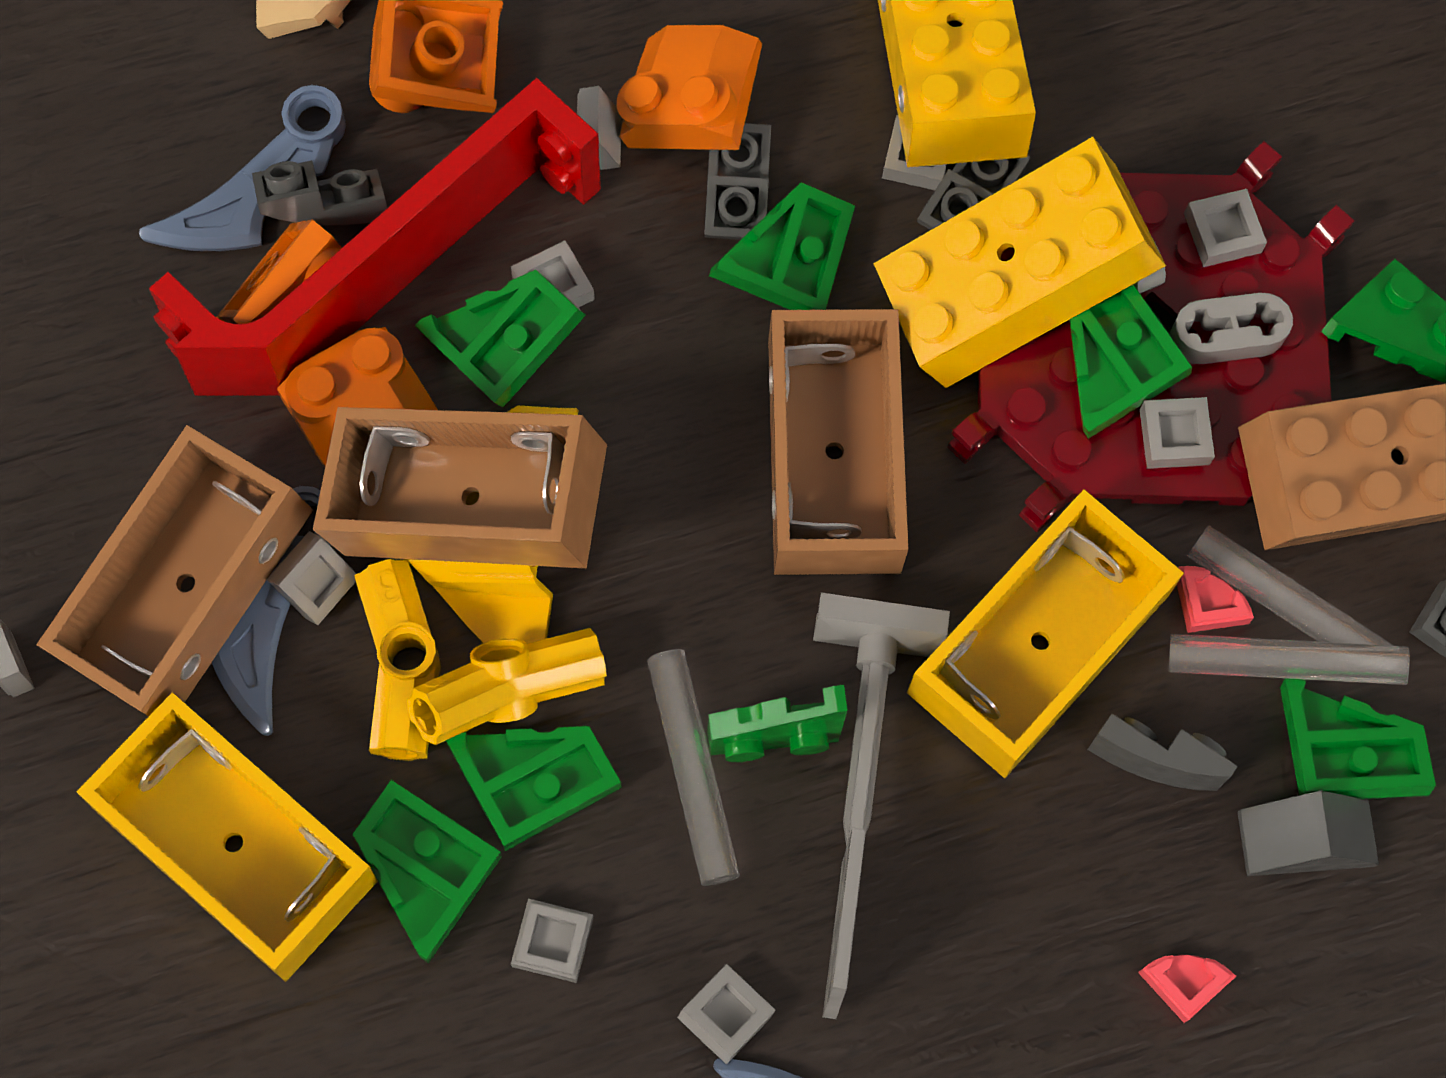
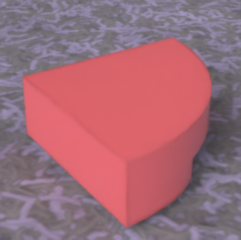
M1196 566L1178 567L1184 572L1177 583L1187 633L1247 625L1254 619L1251 607L1245 596L1239 590L1232 588L1224 580L1210 574V570Z
M1193 955L1163 956L1149 963L1138 972L1183 1023L1191 1019L1236 977L1231 970L1216 960Z

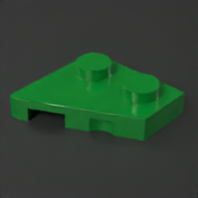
M800 182L711 268L709 277L789 310H826L855 205Z
M1396 259L1390 262L1344 305L1321 331L1326 337L1337 342L1346 333L1376 345L1374 356L1394 364L1409 365L1422 375L1446 383V301Z
M534 270L510 280L501 290H487L466 299V306L436 318L433 315L424 317L415 326L494 403L504 407L586 314L543 274Z
M1134 284L1069 320L1083 432L1088 439L1140 407L1144 400H1151L1191 374L1192 366Z
M1285 677L1280 690L1299 796L1317 791H1326L1361 799L1429 796L1436 783L1424 725L1395 714H1380L1373 710L1370 705L1345 695L1342 701L1339 702L1305 689L1306 680L1298 677Z
M844 685L823 688L824 702L791 706L790 699L783 697L761 702L750 707L735 708L709 714L707 733L710 756L725 754L726 761L746 762L762 758L764 750L790 747V753L793 755H811L828 750L829 743L839 741L848 711Z
M590 726L558 727L552 732H537L533 729L506 730V734L466 735V732H463L446 740L450 751L505 851L621 788V781Z
M392 780L353 833L357 844L418 955L427 963L431 961L502 858L499 850Z

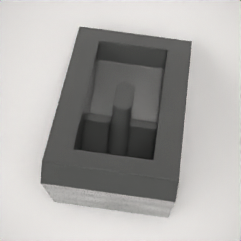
M1317 791L1238 811L1247 876L1366 868L1379 865L1369 800L1326 791Z

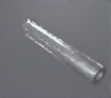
M1210 525L1207 526L1188 554L1189 558L1382 684L1388 679L1404 655L1402 650Z
M1171 634L1169 672L1407 685L1409 676V647Z
M681 649L663 651L649 657L647 662L701 885H717L738 878L740 873L685 651Z

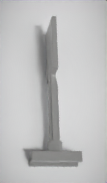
M821 593L813 641L859 647L856 666L862 671L843 817L846 851L841 866L823 1011L824 1018H837L847 989L864 841L871 822L888 674H892L895 671L897 653L922 657L931 656L947 638L950 611Z

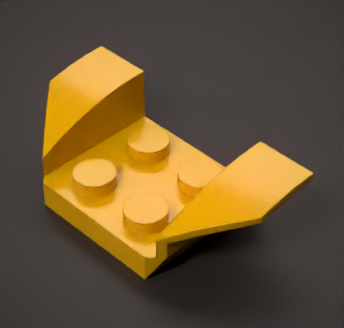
M518 405L506 413L578 415V409ZM479 492L469 494L466 499V505L475 504L479 499ZM408 559V562L437 590L482 643L498 639H518L526 643L547 639L553 593L536 578L538 566Z

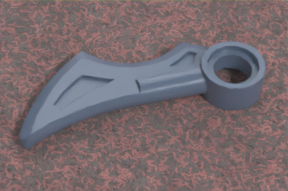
M317 85L300 87L292 92L285 100L282 109L285 129L230 180L199 202L170 217L140 228L139 235L141 239L160 246L193 251H229L262 246L263 224L266 216L260 214L252 173L264 171L271 165L279 162L292 161L301 163L312 160L316 176L324 175L332 149L344 136L346 127L339 99L329 89ZM309 107H323L331 114L330 121L320 131H305L297 124L299 115Z
M309 486L293 488L309 506H318L321 490ZM296 535L274 570L304 536ZM267 580L211 662L220 682L233 703L245 718L265 736L273 733L272 687L274 664L282 627L290 607V603Z

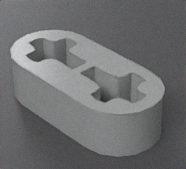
M1253 293L1197 300L1188 303L1180 310L1170 331V337L1190 363L1207 364L1263 357L1273 354L1282 346L1293 326V315L1289 306L1280 297L1270 293ZM1255 314H1260L1264 323H1274L1268 336L1262 335V330L1259 326L1245 327L1249 325ZM1194 321L1200 322L1202 329L1205 331L1217 330L1212 333L1208 343H1201L1198 334L1187 333Z

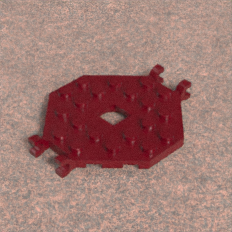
M1265 141L1244 160L1233 175L1120 173L1166 265L1165 282L1160 286L1141 293L1145 301L1158 303L1176 319L1182 308L1188 303L1197 300L1253 293H1270L1280 297L1289 306L1293 315V326L1282 346L1273 354L1207 364L1190 363L1192 370L1189 376L1151 399L1207 397L1215 454L1210 465L1147 469L1140 418L1141 406L1089 439L1087 438L1082 426L1069 320L979 370L978 412L969 415L953 429L952 435L955 438L949 442L947 448L966 464L993 436L997 435L1034 469L1046 482L1039 486L1025 500L1027 506L1020 512L1019 516L1036 532L1046 525L1067 502H1072L1083 490H1086L1094 498L1131 499V503L1182 504L1184 500L1219 501V505L1244 506L1253 498L1238 427L1268 411L1332 402L1328 339L1321 332L1326 326L1322 259L1343 241L1345 237L1343 234L1352 226L1355 220L1338 205H1335L1318 222L1307 237L1303 239L1253 195L1254 192L1271 179L1273 175L1271 169L1282 158ZM1247 188L1267 241L1262 253L1203 267L1184 215L1188 203ZM1012 247L1005 249L1001 254V261L1010 260L1014 255L1015 249ZM1255 314L1249 325L1245 327L1259 326L1262 330V335L1268 336L1274 323H1264L1261 315ZM1194 321L1189 333L1198 334L1201 343H1208L1212 333L1217 330L1205 331L1202 329L1200 322Z

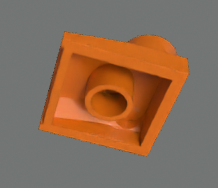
M378 0L373 26L369 77L372 97L384 108L397 113L412 112L421 105L494 113L497 105V100L494 99L498 24L503 1Z
M667 25L649 37L636 75L625 82L616 100L617 111L623 119L619 137L627 148L739 150L762 47L759 38L724 25Z
M313 219L291 223L220 311L217 318L232 324H246L262 318L342 247L330 233Z
M386 327L367 328L355 332L296 366L277 388L280 398L324 468L326 467L338 407L438 410L405 358L401 344L394 335L388 332Z

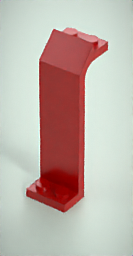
M536 78L262 318L246 324L224 322L209 312L169 272L149 288L159 309V312L153 318L169 337L165 343L178 358L195 396H280L277 388L296 366L357 331L539 168L546 181L559 193L565 194L569 191L583 205L601 190L598 133Z

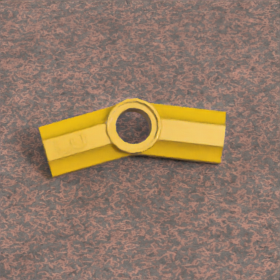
M387 559L368 565L365 570L354 575L379 661L369 751L371 754L380 755L388 759L413 761L414 759L427 758L429 742L422 739L420 731L410 720L407 699L413 695V688L439 677L441 670L440 658L408 559ZM415 647L426 653L424 661L413 670L404 671L392 665L394 657L405 648Z
M591 628L531 643L518 639L489 641L471 651V663L413 688V695L407 699L410 720L420 731L422 739L437 745L487 721L506 723L528 717L536 711L538 702L604 686V678L607 676L604 656L598 644L597 636Z

